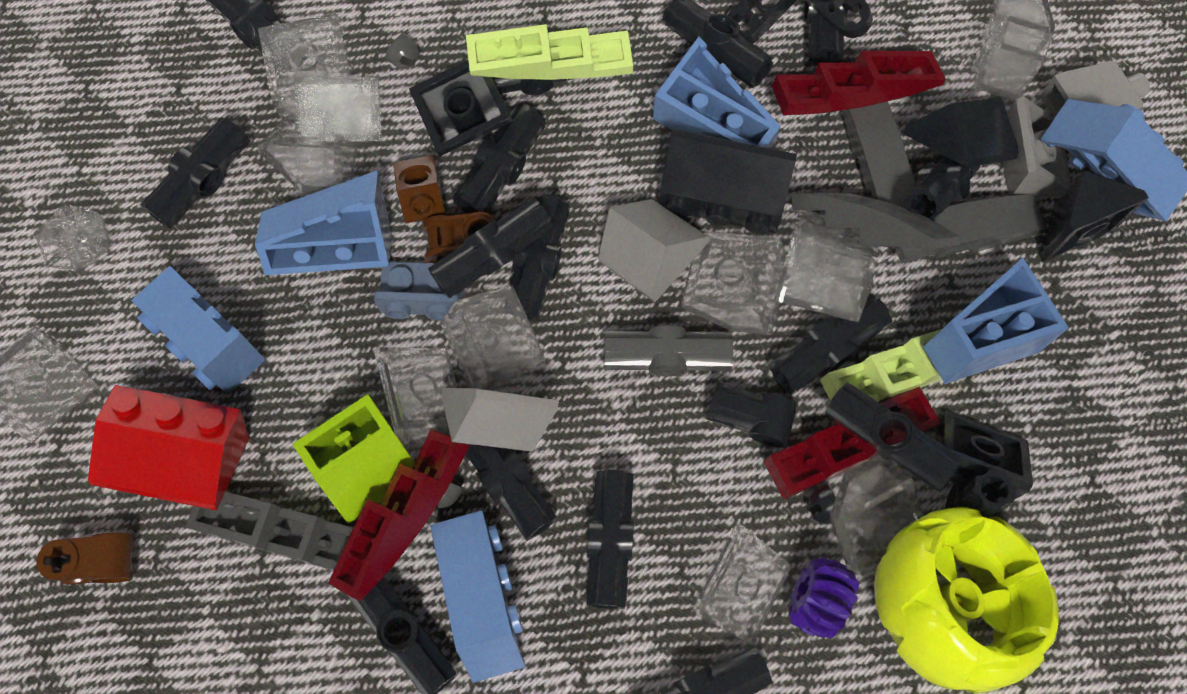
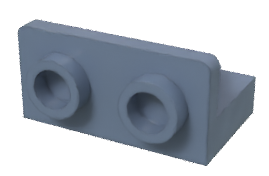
M389 262V267H382L380 291L375 292L374 302L380 313H384L389 318L407 319L412 314L426 315V317L432 320L445 321L450 320L451 316H463L465 289L448 299L428 271V268L435 263Z

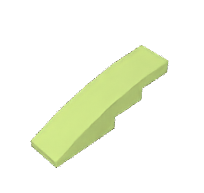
M547 24L466 35L471 76L555 80L633 74L628 30L589 35L588 27L548 33Z
M941 330L912 338L903 346L870 355L861 363L827 373L820 381L830 401L847 382L881 403L919 386L922 388L941 380L942 378L923 348Z

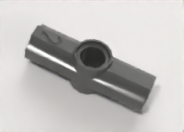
M677 325L655 326L650 328L649 331L604 332V370H649L653 375L668 377L685 374L687 370L731 371L732 332H686L685 328Z

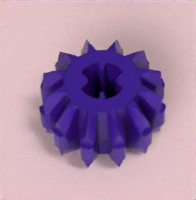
M822 557L810 561L808 567L802 569L801 577L795 582L796 587L790 595L792 602L788 607V613L791 618V624L799 627L802 632L811 636L816 635L823 639L825 637L832 639L836 636L838 630L845 628L848 616L853 615L852 608L858 600L855 594L859 588V581L856 579L855 572L847 569L846 565L834 559L831 561Z

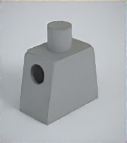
M1108 61L1054 75L1040 96L1054 118L1067 99L1119 107L1122 104H1129L1141 110L1143 108V101L1140 97L1149 93L1150 83L1142 73L1126 77L1117 63Z

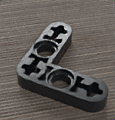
M741 0L727 16L734 19L737 23L743 21L749 24L750 29L746 33L740 30L739 34L754 44L797 0H779L776 5L771 7L762 5V0ZM805 0L842 35L848 38L860 37L867 33L872 26V12L865 0H829L826 2ZM843 3L852 13L856 14L859 12L861 20L858 23L847 21L843 11L840 9ZM754 6L763 15L761 19L751 10Z

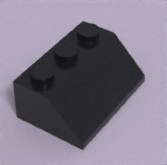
M672 129L660 188L659 204L680 218L693 216L703 218L708 223L717 226L732 224L745 227L748 231L755 234H766L768 232L776 234L783 215L797 154Z

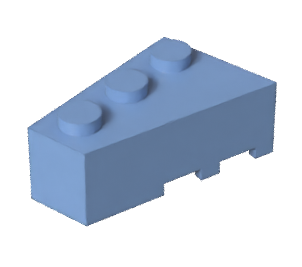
M1067 99L1040 139L1048 147H1063L1073 156L1069 163L1077 170H1081L1085 165L1099 176L1145 190L1149 198L1133 212L1134 214L1167 221L1187 192V171L1183 167V160L1171 153L1164 144L1165 139L1163 136L1152 130L1144 120V113L1132 105L1122 104L1119 107Z
M378 170L262 211L255 247L264 274L279 275L389 267L392 232Z
M1021 258L986 291L952 319L923 348L943 382L948 384L1037 354L1068 330L1069 327L1024 258Z

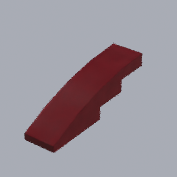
M861 51L855 63H818L814 74L776 75L771 87L783 116L835 112L901 99L942 86L946 78L932 51Z
M920 386L880 403L892 412L906 415L912 424L924 433L941 424ZM836 424L812 434L803 442L770 455L763 462L783 500L859 466L879 456V454L872 446L841 425ZM890 427L881 433L880 438L887 445L897 446L905 441L906 436L902 430Z
M430 429L413 468L399 464L381 504L367 499L328 584L348 596L361 601L394 566L424 527L452 482L470 445L452 442L450 436Z

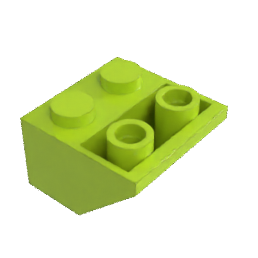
M368 394L292 444L315 481L349 525L358 520L367 499L381 504L399 464L413 468L415 463Z

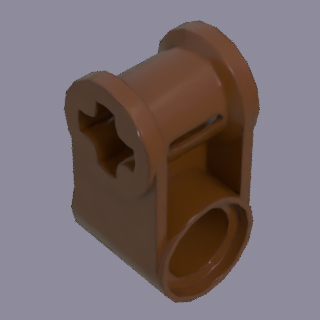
M475 212L452 216L436 215L426 218L422 222L423 231L427 233L428 251L424 254L425 263H437L465 244L464 240L495 220L494 217L486 212Z
M101 533L91 537L50 541L38 553L36 560L37 569L43 577L68 585L133 580V534ZM70 556H71V561H70V563L63 564V565H62V568H61L62 562L68 561V560L70 559Z

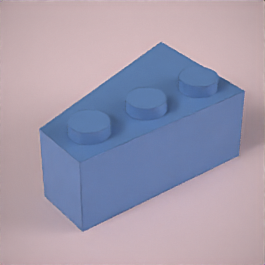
M698 37L655 94L653 119L670 130L676 129L774 149L781 127L779 123L748 89L744 91L730 76L731 71L724 63L719 64L707 51V44Z
M171 266L165 269L131 300L142 311L137 319L155 336L162 331L170 339L164 345L182 363L189 359L197 367L192 373L209 390H212L217 385L229 395L265 361L235 327H232Z
M483 510L430 525L455 648L472 682L475 683L525 668L517 633L523 632L516 604L509 606L506 592L513 590L506 563L499 565L496 552L503 550L497 525L488 526Z

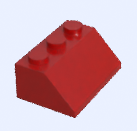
M115 385L95 420L88 482L93 486L217 511L249 441L241 409Z

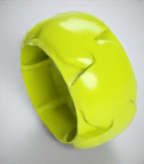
M954 507L930 512L904 527L894 536L886 547V554L877 566L874 583L875 600L883 626L889 631L898 646L897 653L916 673L939 687L966 690L968 693H987L1009 686L1031 675L1044 662L1043 654L1054 644L1059 623V608L1055 587L1050 584L1046 571L1041 564V559L1031 543L1017 529L998 517H982L978 510L968 507ZM955 561L970 573L979 587L970 579L957 577ZM936 569L949 581L948 583L939 587ZM981 617L993 628V642L989 646H983L968 635L967 622Z

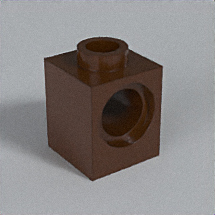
M433 155L394 162L396 192L405 223L425 220L436 215H446L442 189Z

